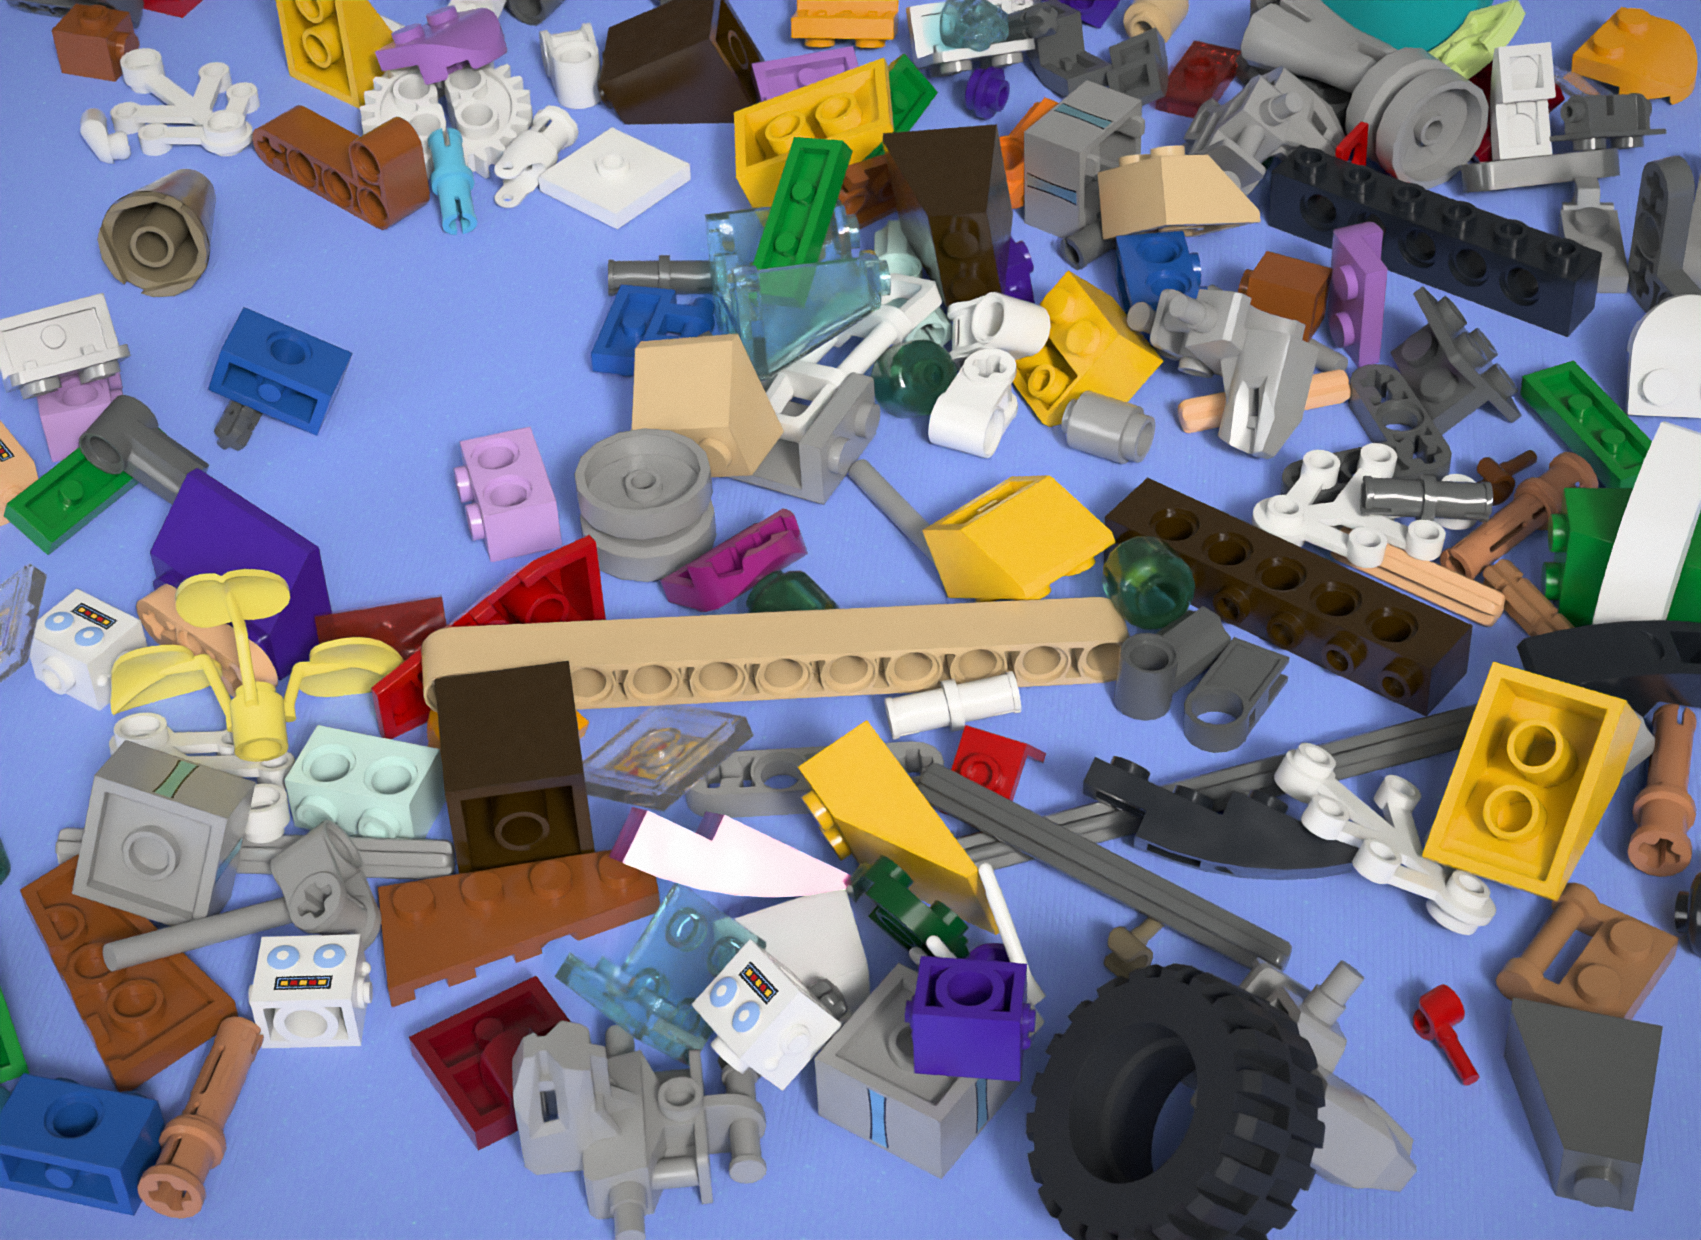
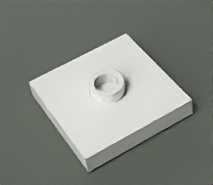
M612 127L538 175L540 192L615 229H619L691 180L689 163Z

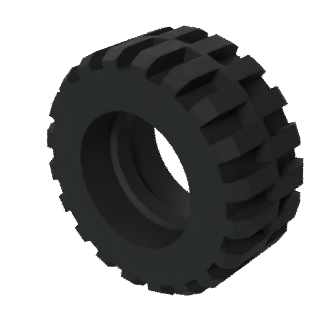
M1173 963L1162 967L1154 964L1137 968L1129 972V979L1119 976L1096 989L1099 997L1093 1002L1088 999L1082 1001L1068 1016L1072 1023L1065 1033L1054 1035L1045 1051L1051 1055L1043 1074L1036 1072L1031 1093L1037 1099L1034 1112L1027 1113L1026 1135L1028 1140L1034 1142V1151L1027 1153L1034 1181L1042 1184L1038 1192L1050 1216L1058 1219L1062 1230L1074 1240H1268L1266 1234L1272 1228L1283 1229L1296 1213L1297 1209L1292 1206V1203L1300 1189L1309 1190L1317 1171L1310 1167L1314 1149H1323L1326 1127L1324 1122L1318 1120V1108L1326 1106L1322 1078L1311 1073L1318 1068V1064L1308 1039L1300 1036L1297 1023L1288 1014L1272 1006L1269 1001L1213 974L1205 973L1189 965ZM1196 1069L1197 1100L1189 1129L1174 1154L1154 1172L1152 1165V1140L1160 1111L1174 1088Z

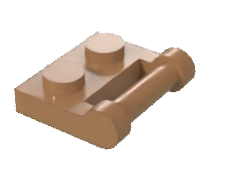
M1576 882L1567 883L1557 902L1552 901L1553 913L1519 958L1508 960L1496 977L1497 987L1511 1001L1515 997L1632 1020L1675 958L1679 938L1600 903L1597 896L1582 884ZM1575 930L1593 937L1560 984L1544 978L1543 974Z

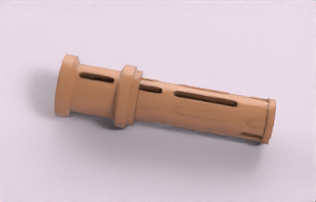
M1563 452L1558 454L1550 462L1549 470L1538 478L1531 477L1521 482L1516 488L1513 501L1489 518V522H1483L1454 546L1444 550L1440 555L1441 566L1474 579L1488 565H1491L1504 554H1507L1535 530H1548L1550 514H1560L1564 488H1598L1597 476L1591 465L1575 453ZM1580 482L1579 487H1576L1575 483Z
M1665 704L1659 707L1653 714L1652 735L1655 737L1654 752L1649 757L1646 787L1641 790L1634 800L1632 814L1638 828L1630 836L1627 851L1631 863L1638 870L1658 877L1673 876L1682 872L1690 864L1693 849L1691 841L1687 836V831L1694 825L1697 809L1693 798L1688 793L1693 737L1697 720L1692 710L1685 707L1682 713V722L1678 724V704Z
M229 1017L221 1022L214 1044L197 1077L185 1109H183L181 1115L170 1120L163 1128L159 1138L162 1149L155 1166H151L144 1171L137 1187L143 1202L157 1213L167 1217L183 1219L193 1217L202 1208L206 1198L203 1184L209 1170L221 1163L227 1149L223 1129L242 1090L250 1066L254 1062L258 1050L264 1041V1035H259L260 1027L251 1020L243 1017Z

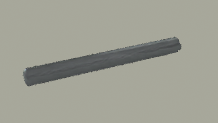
M932 763L921 775L917 788L931 806L1250 970L1253 969L1252 963L1257 957L1282 972L1286 968L1291 956L1292 945L1275 934L941 764Z

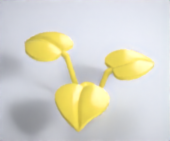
M256 569L229 571L222 576L213 573L198 574L184 580L177 588L175 594L176 610L185 622L195 627L209 628L232 622L243 685L236 689V697L231 700L221 679L223 675L222 665L212 659L210 655L199 654L194 656L189 648L181 645H158L127 652L115 661L111 670V712L115 715L129 709L211 686L226 716L227 731L233 732L235 755L245 761H268L284 755L288 750L286 722L296 720L295 702L299 690L307 695L316 697H338L372 692L371 687L404 660L391 646L372 638L351 637L324 642L311 649L309 654L310 662H298L293 666L283 699L280 694L276 693L275 686L271 683L255 682L245 620L271 617L281 612L289 604L290 591L285 579L272 572Z

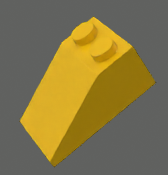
M275 0L289 75L360 109V106H364V92L373 90V79L375 77H382L385 73L380 67L375 51L393 42L391 36L393 32L368 0Z
M884 57L734 112L736 179L762 226L766 225L794 137L843 140L853 151L849 165L864 160L882 142L883 133H892L894 131L889 71Z
M1492 662L1422 857L1426 860L1557 902L1619 786L1641 720L1626 700Z
M867 720L798 766L811 789L801 799L819 824L818 828L841 861L852 854L859 865L862 862L873 865L880 855H884L895 862L911 877L913 884L909 887V890L921 901L932 905L935 900H938L954 911L962 920L994 935L999 934L978 868Z

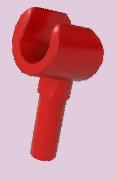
M1444 984L1438 985L1419 998V1009L1415 1011L1413 1016V1028L1421 1038L1427 1041L1435 1039L1439 1047L1443 1048L1463 1085H1471L1480 1076L1458 1040L1457 1033L1452 1028L1464 1019V1007L1454 990Z

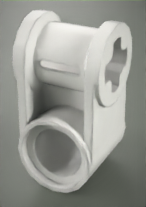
M584 23L581 25L580 30L550 34L548 30L539 31L544 69L547 77L551 79L558 102L562 106L571 109H584L598 104L602 100L597 87L601 69L598 47L591 24Z
M989 292L985 296L970 301L949 305L947 318L953 322L952 351L946 354L945 365L950 369L960 371L965 359L972 353L982 349H1000L1009 353L1015 360L1037 354L1044 347L1049 337L1051 324L1047 310L1040 305L998 292Z
M982 349L972 353L965 359L964 365L946 392L940 395L933 407L928 430L929 440L932 444L986 459L995 453L1002 435L1018 412L1017 398L1011 391V384L1015 379L1017 367L1015 359L1009 353L1000 349Z

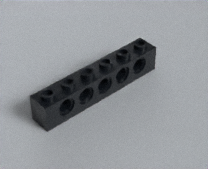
M1299 145L1272 171L1270 227L1332 249L1333 229L1364 222H1373L1383 230L1381 261L1388 268V271L1565 337H1569L1595 308L1602 252L1580 245L1572 239L1560 238L1527 226L1522 221L1507 219L1479 209L1469 202L1451 199L1426 190L1421 185L1407 183L1376 172L1371 167L1356 165L1331 156L1317 148Z

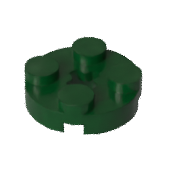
M880 855L873 865L862 862L844 883L847 887L845 891L854 902L865 892L877 905L868 917L907 952L913 947H919L928 956L935 957L926 944L928 937L935 935L941 939L956 958H969L970 952L965 946L968 940L963 935L968 930L966 923L942 902L935 900L928 907L909 890V887L913 884L911 877L888 857Z

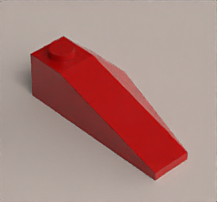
M587 535L511 572L444 628L606 620L596 541L590 535ZM422 646L371 687L379 732L382 738L393 739L428 721L431 708L426 704L423 696Z

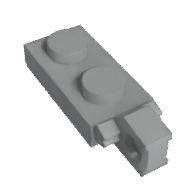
M1574 177L1573 199L1571 202H1562L1558 225L1560 238L1572 239L1580 245L1602 252L1597 293H1627L1629 273L1617 210H1614L1613 202H1600V186L1597 177Z

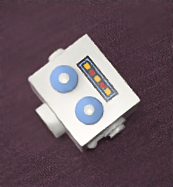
M79 589L74 590L23 631L36 679L44 682L53 692L60 695L67 694L98 711L110 703L111 670L115 661L127 652L148 647L141 620Z
M314 934L308 936L261 938L253 985L249 986L248 999L255 1024L261 1029L259 1035H264L262 1048L361 1046L366 1008L368 1003H372L373 987L369 977L371 966L366 962L360 934Z
M751 939L691 1004L717 1033L718 1036L710 1045L728 1064L742 1074L751 1067L782 1091L842 1025L790 969Z

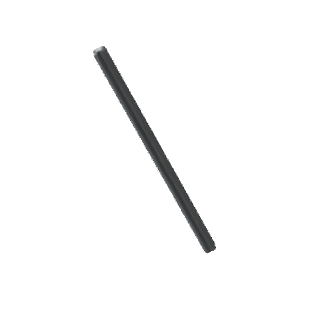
M1477 704L1329 741L1317 746L1327 751L1334 758L1336 766L1333 771L1335 779L1338 781L1461 749ZM1286 753L1159 786L1173 792L1176 785L1191 788L1214 802L1210 809L1214 812L1225 810L1233 791L1248 796L1251 789L1265 792L1274 797L1286 795L1274 779V774ZM1100 801L1043 815V817L1096 844L1136 834L1142 822ZM982 831L956 838L977 868L982 863H989L994 871L1036 860Z

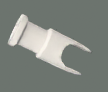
M551 105L539 110L534 116L533 126L530 130L522 131L505 149L503 157L494 167L495 174L503 178V186L494 196L497 205L504 208H513L519 205L539 185L538 175L557 163V154L566 147L573 145L577 140L579 133L577 124L567 111ZM550 120H552V122L548 126H545Z

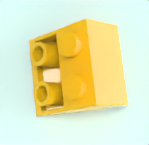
M1068 270L1039 304L1047 310L1050 316L1049 337L1044 347L1037 354L1015 360L1017 373L1012 383L1040 421L1048 427L1062 424L1063 414L1068 403L1074 398L1078 399L1087 390L1128 403L1162 364L1163 360L1141 332L1135 331L1128 326L1126 313L1112 296Z
M1050 475L1011 476L922 530L948 598H975L976 602H993L999 599H1014L1015 601L1040 600L1051 592V583L1062 576H1072L1088 570L1096 563L1094 556L1116 543L1112 531Z

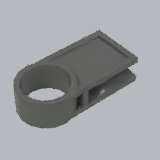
M1234 637L1185 700L1183 729L1184 735L1190 744L1200 750L1212 753L1228 752L1241 746L1288 682V676L1281 673L1288 665L1290 657ZM1207 712H1222L1235 717L1236 720L1227 724L1215 725L1206 723L1197 717Z

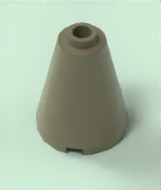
M179 169L121 197L111 205L104 216L97 240L102 260L117 280L124 285L128 281L144 289L142 294L151 297L175 296L194 285L204 273L210 256L216 203L215 189L210 180L196 170Z

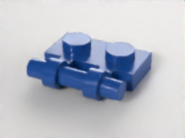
M621 284L591 352L593 372L634 376L635 348L641 341L698 337V335L710 331L712 334L715 326L713 316L715 311L714 303L709 298L698 297L694 300L693 305L677 304L676 290ZM667 332L680 333V336H669L666 334Z

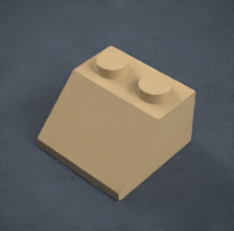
M1182 145L1150 149L1151 154L1123 156L1119 158V167L1098 172L1103 240L1116 239V236L1172 231H1184L1185 237H1197L1261 222L1258 208L1209 155H1185V146Z
M738 333L641 341L635 348L631 430L643 428L670 430L691 438L706 452L711 469V478L753 475L784 431Z

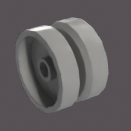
M1405 47L1384 56L1363 76L1354 89L1346 110L1345 131L1348 135L1360 121L1368 123L1366 157L1381 166L1382 169L1396 179L1415 183L1425 189H1430L1451 179L1461 170V165L1467 164L1477 151L1487 128L1489 106L1483 90L1424 49Z
M643 428L614 434L595 443L581 456L574 477L581 512L582 538L590 535L596 541L600 571L623 580L643 582L661 580L712 549L717 533L715 511L711 500L713 493L711 469L706 452L691 438L670 430Z

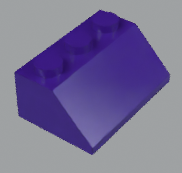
M195 468L187 473L150 550L156 579L153 581L154 590L164 584H169L177 589L184 580L198 574L213 573L222 576L226 572L241 569L264 570L281 576L289 586V604L276 615L263 619L245 620L248 639L257 644L266 653L276 670L278 680H282L291 674L292 668L296 663L310 661L309 654L313 647L324 642L337 640L319 547L199 468ZM232 622L227 623L232 628H234Z

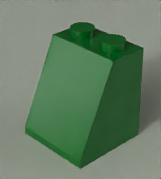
M1564 488L1560 514H1550L1548 548L1549 552H1555L1553 562H1543L1541 592L1548 600H1553V605L1558 609L1557 613L1564 615L1574 627L1592 625L1607 565L1633 488ZM1701 510L1666 618L1668 621L1701 623Z

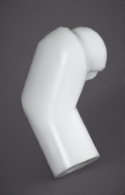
M90 108L82 114L80 122L81 135L100 161L114 164V160H124L130 157L131 150L127 134L123 131L108 134L107 118L101 110Z

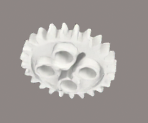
M494 61L477 69H473L469 63L463 69L449 74L446 80L425 85L418 65L409 66L403 70L400 68L388 70L389 79L375 77L373 79L374 90L364 92L365 105L360 106L363 135L396 116L404 118L412 125L422 143L428 180L434 172L431 150L427 141L429 135L433 131L442 128L445 146L450 144L443 108L438 101L436 88L444 90L451 125L462 135L466 166L472 172L476 171L485 179L490 177L489 165H496L511 142L522 131L529 130V127L533 126L530 92L523 89V78L521 76L511 77L510 65L508 64L495 69Z

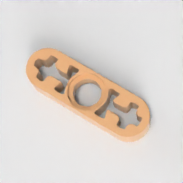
M169 584L162 585L137 602L136 609L142 625L159 645H181L189 648L194 656L199 654L210 655L212 659L222 665L223 675L221 679L228 694L236 697V689L243 685L234 628L227 623L215 627L200 628L185 622L176 610L175 594L177 589ZM249 639L255 682H268L277 687L278 676L271 660L257 644Z

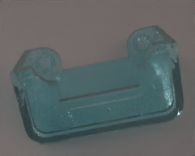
M839 198L836 202L818 262L757 270L753 262L771 206L704 214L717 327L720 335L738 333L760 382L771 379L880 309L881 296L891 294L890 273L886 260H879L872 249L862 250L859 252V257H852L851 249L860 248L858 220L856 214H846L845 207Z

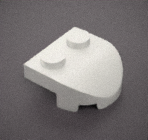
M1675 295L1661 300L1641 320L1637 321L1632 329L1627 345V352H1629L1625 413L1627 415L1701 418V295Z

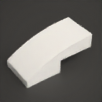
M1551 42L1494 48L1490 98L1493 161L1552 154V144L1549 140L1551 133L1548 99L1555 98L1556 95Z

